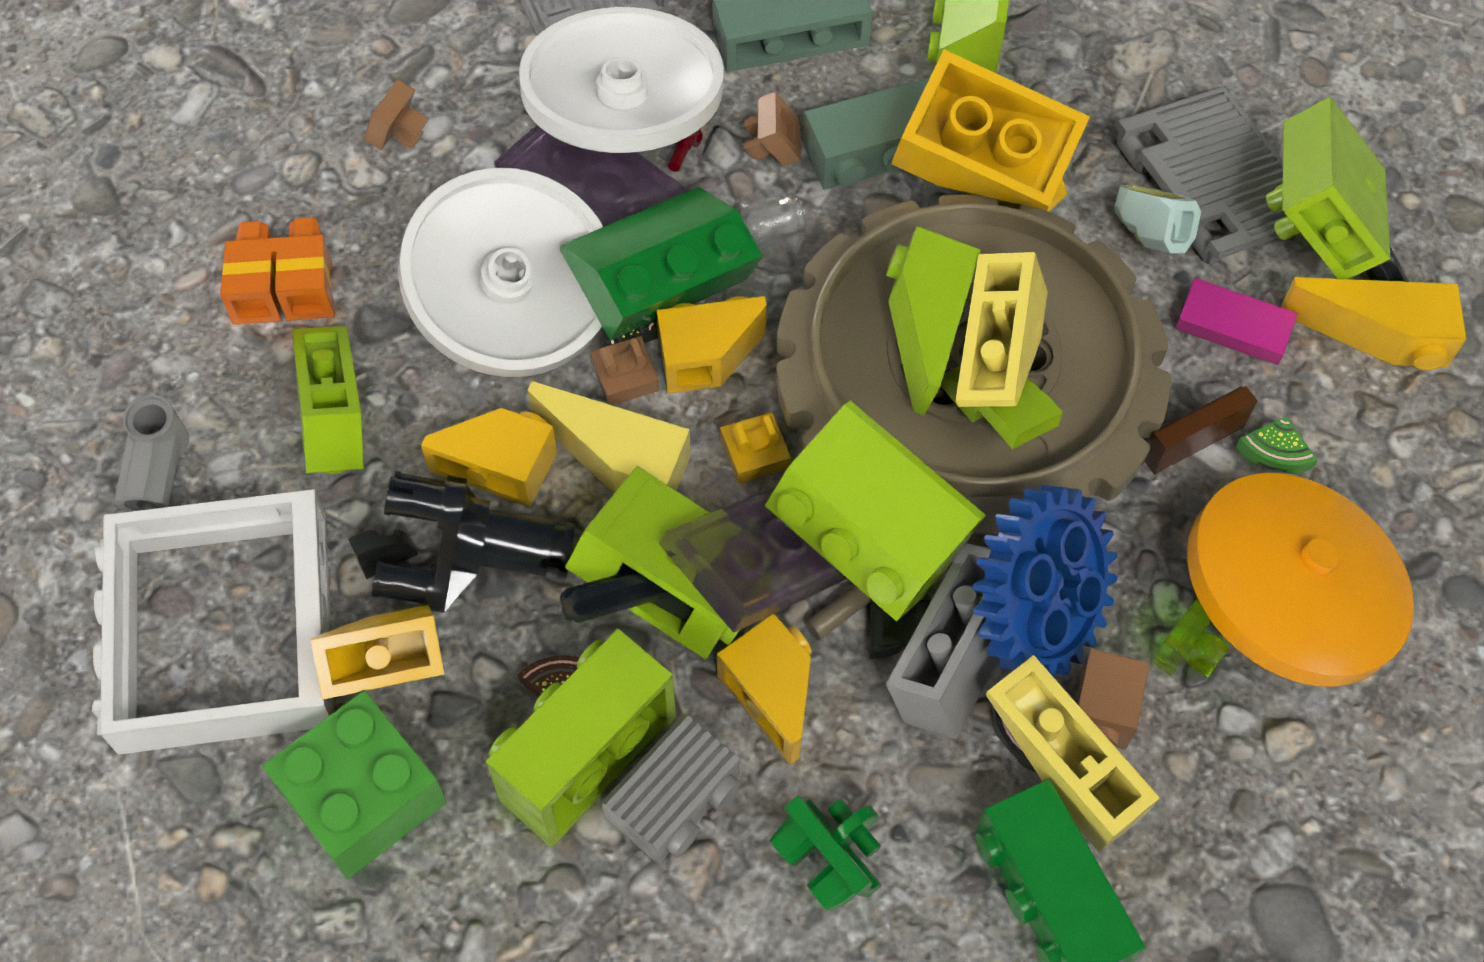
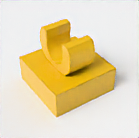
M773 412L720 427V439L738 484L786 470L791 464V456Z

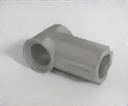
M154 394L143 395L133 400L126 407L123 414V426L128 436L114 502L119 509L130 512L169 507L177 461L186 451L189 444V433L170 402L162 396ZM165 424L160 431L148 435L154 427Z

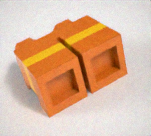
M314 217L295 218L289 223V237L272 238L268 224L261 221L241 222L236 240L225 241L220 297L233 325L281 321L282 310L286 321L335 318L334 298L331 292L333 263L317 219Z

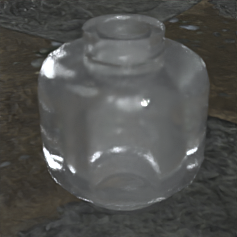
M771 186L740 197L732 204V207L738 210L763 255L759 262L795 250L800 244L801 233L807 230L806 217L800 201L794 193L787 194L778 186Z

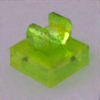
M1196 599L1164 640L1152 663L1172 677L1183 661L1186 660L1196 672L1209 678L1230 647L1218 636L1206 632L1211 624V620L1206 615L1199 600Z

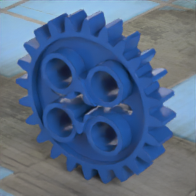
M1045 484L1041 485L1040 489L1026 488L1024 499L1011 498L1009 500L1011 516L996 515L995 519L1000 531L998 536L985 535L984 537L991 552L989 558H978L976 562L985 571V577L983 580L973 584V590L982 592L984 600L973 609L974 615L986 617V621L981 626L978 635L981 638L991 640L986 653L989 656L1000 658L998 667L1001 669L1014 671L1034 655L1053 677H1055L1056 673L1067 676L1070 673V662L1081 665L1084 663L1083 646L1091 648L1097 646L1093 633L1095 626L1106 628L1107 622L1101 612L1103 606H1112L1114 604L1113 598L1106 594L1107 586L1115 583L1118 578L1115 574L1108 573V565L1117 558V552L1106 550V545L1110 542L1114 533L1113 530L1101 529L1106 514L1103 511L1094 510L1095 499L1082 496V490Z

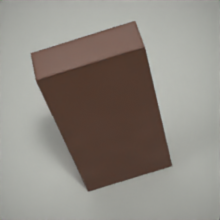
M1241 386L1154 431L1149 442L1150 451L1145 460L1146 465L1155 475L1243 429L1258 400L1247 386Z

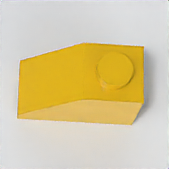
M504 408L496 409L426 435L421 444L429 472L446 478L447 476L466 478L468 486L530 508L558 453L552 425L534 413L524 411L518 414Z
M429 605L369 616L310 638L322 700L362 692L363 690L367 691L444 675L434 615Z
M773 613L717 653V676L791 765L800 758L811 663L810 655L812 651L806 638L795 626L790 625L786 628Z

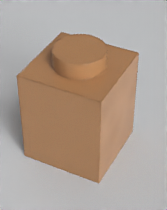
M1090 648L1080 670L1074 701L1116 748L1126 750L1138 728L1150 663Z

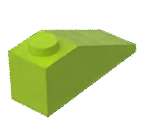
M918 226L907 247L897 244L886 276L895 279L888 302L913 412L924 416L940 389L981 249Z
M347 326L292 329L306 473L323 472L326 474H339L346 470L364 469L361 408Z

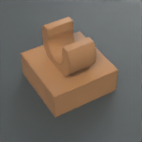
M397 79L371 115L364 140L383 150L393 135L401 144L413 149L423 135L424 131L422 129L428 121V118L421 112L409 108L415 89Z
M777 92L759 97L758 115L751 116L744 121V128L755 139L743 143V148L753 159H762L771 153L782 166L801 161V119Z
M642 336L590 351L591 363L607 404L615 405L659 391V379Z

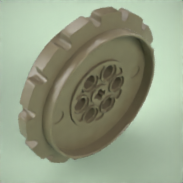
M943 195L939 197L938 205L920 208L915 201H906L864 217L862 219L860 237H850L844 233L837 234L805 266L804 287L806 290L794 289L789 293L777 331V353L787 357V359L777 362L776 387L779 404L788 427L807 430L802 435V452L841 407L851 400L986 515L966 543L987 546L984 540L985 535L998 536L1000 532L995 519L996 515L1011 516L1009 500L1011 498L1024 499L1026 488L1040 489V486L1043 484L1082 490V496L1084 497L1095 495L1106 501H1111L1130 484L1142 468L1150 451V445L1143 438L1151 439L1154 431L1161 428L1169 402L1171 375L1167 371L1157 368V366L1162 364L1168 350V342L1163 324L1151 300H1139L1131 296L1137 278L1128 266L1101 241L1095 240L1089 244L1083 242L1074 235L1075 225L1062 217L1046 210L1021 205L1019 209L1000 206L997 199L979 195ZM917 226L981 249L980 254L1036 253L1048 293L1042 337L1031 366L1036 371H1029L1027 378L1047 394L1063 411L1058 427L1012 449L985 417L972 423L941 386L934 399L946 400L950 405H939L932 401L924 416L913 412L888 302L895 279L887 277L886 272L897 244L907 247ZM976 268L944 374L961 366Z

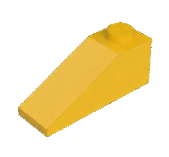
M1294 277L1280 306L1281 308L1298 313L1295 322L1397 366H1415L1420 370L1448 368L1466 341L1458 284Z

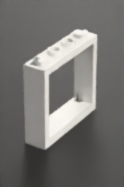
M315 489L104 515L103 539H100V547H95L97 566L103 572L102 590H96L94 594L96 619L102 625V643L96 644L93 649L94 670L97 678L101 680V699L93 702L92 712L97 717V735L102 736L118 755L310 730L335 712L334 697L322 700L310 639L331 631L326 514ZM293 534L299 697L137 718L138 553Z

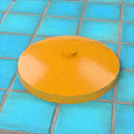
M1283 473L1252 474L1236 479L1222 487L1204 506L1192 525L1187 545V563L1196 596L1206 615L1225 639L1239 652L1262 668L1283 678L1307 685L1321 687L1350 685L1375 674L1405 644L1414 618L1413 590L1406 567L1395 546L1380 526L1359 506L1335 490L1295 475Z

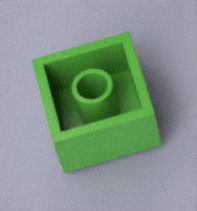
M365 690L262 765V768L275 787L347 880L447 803L438 780Z

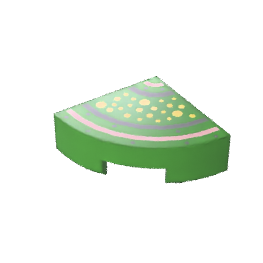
M1283 417L1240 437L1235 446L1250 462L1256 465L1260 462L1272 468L1282 469L1288 474L1309 471L1313 469L1318 461L1287 417Z

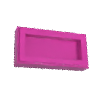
M1194 278L1175 329L1279 365L1298 313Z

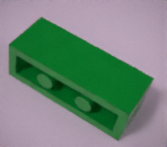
M1050 778L984 809L977 825L979 833L975 834L978 849L990 868L998 866L1009 886L1005 890L1006 898L1016 919L1022 925L1029 923L1040 943V946L1036 948L1039 961L1135 962L1146 949V946Z

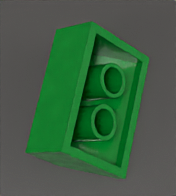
M700 187L562 244L560 247L561 253L610 341L651 321H657V310L668 309L681 303L695 304L746 281L763 257L738 210Z

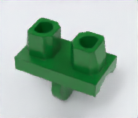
M797 795L784 807L790 817L774 833L770 843L784 860L795 867L816 848L822 853L830 864L807 884V887L825 910L834 911L856 896L869 898L882 886L850 847L852 843H855L867 858L880 849L881 845L868 831L879 817L871 805H867L853 813L842 798L836 800L827 810L840 825L837 829L834 828L810 799L804 801L801 796Z

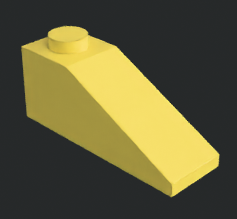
M1035 252L978 254L955 400L958 407L1017 406L1041 341L1048 293Z
M531 381L527 390L531 412L542 417L548 424L552 425L555 439L613 494L636 466H639L677 491L691 457L690 429Z
M1034 655L987 691V698L1042 782L1050 778L1078 829L1099 853L1143 818L1160 799L1156 792Z

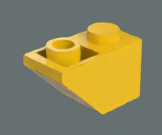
M735 296L722 302L699 305L681 303L668 309L657 310L658 340L667 394L721 387L766 334L767 304L765 296L752 298Z

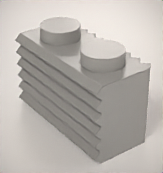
M684 713L601 802L604 818L658 864L662 863L670 853L675 857H679L698 836L700 827L696 824L700 818L704 817L707 810L710 808H714L717 812L722 810L739 790L741 782L737 778L740 774V759L736 753L731 752L726 745L721 744L708 730L703 729L698 722L693 721L688 714Z

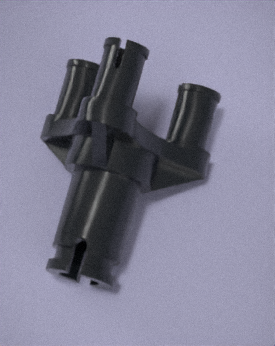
M395 471L394 477H390L384 515L390 516L392 514L438 522L437 528L443 529L438 563L437 565L431 564V569L386 563L378 560L372 597L378 598L380 596L429 605L431 611L444 613L478 574L479 566L545 577L546 573L557 574V579L566 580L568 570L565 566L572 554L575 524L566 522L565 526L555 525V520L489 509L490 501L477 499L467 486L466 478L447 476V481L403 474L400 471Z

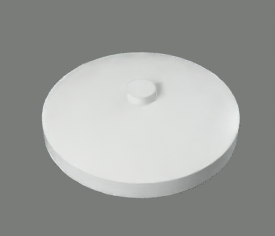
M609 7L585 11L564 18L543 30L532 40L522 56L519 67L521 98L532 120L548 134L565 143L599 152L631 153L665 147L687 138L712 118L720 105L723 95V61L719 50L712 40L699 28L679 17L646 8Z
M487 168L460 175L447 181L426 197L411 217L406 228L398 264L399 284L404 304L422 335L438 351L464 367L501 377L532 376L556 369L583 352L602 328L561 253L560 247L562 244L604 226L596 214L579 196L562 184L543 175L515 168Z

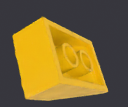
M944 49L900 139L891 164L940 187L1048 210L1090 116Z

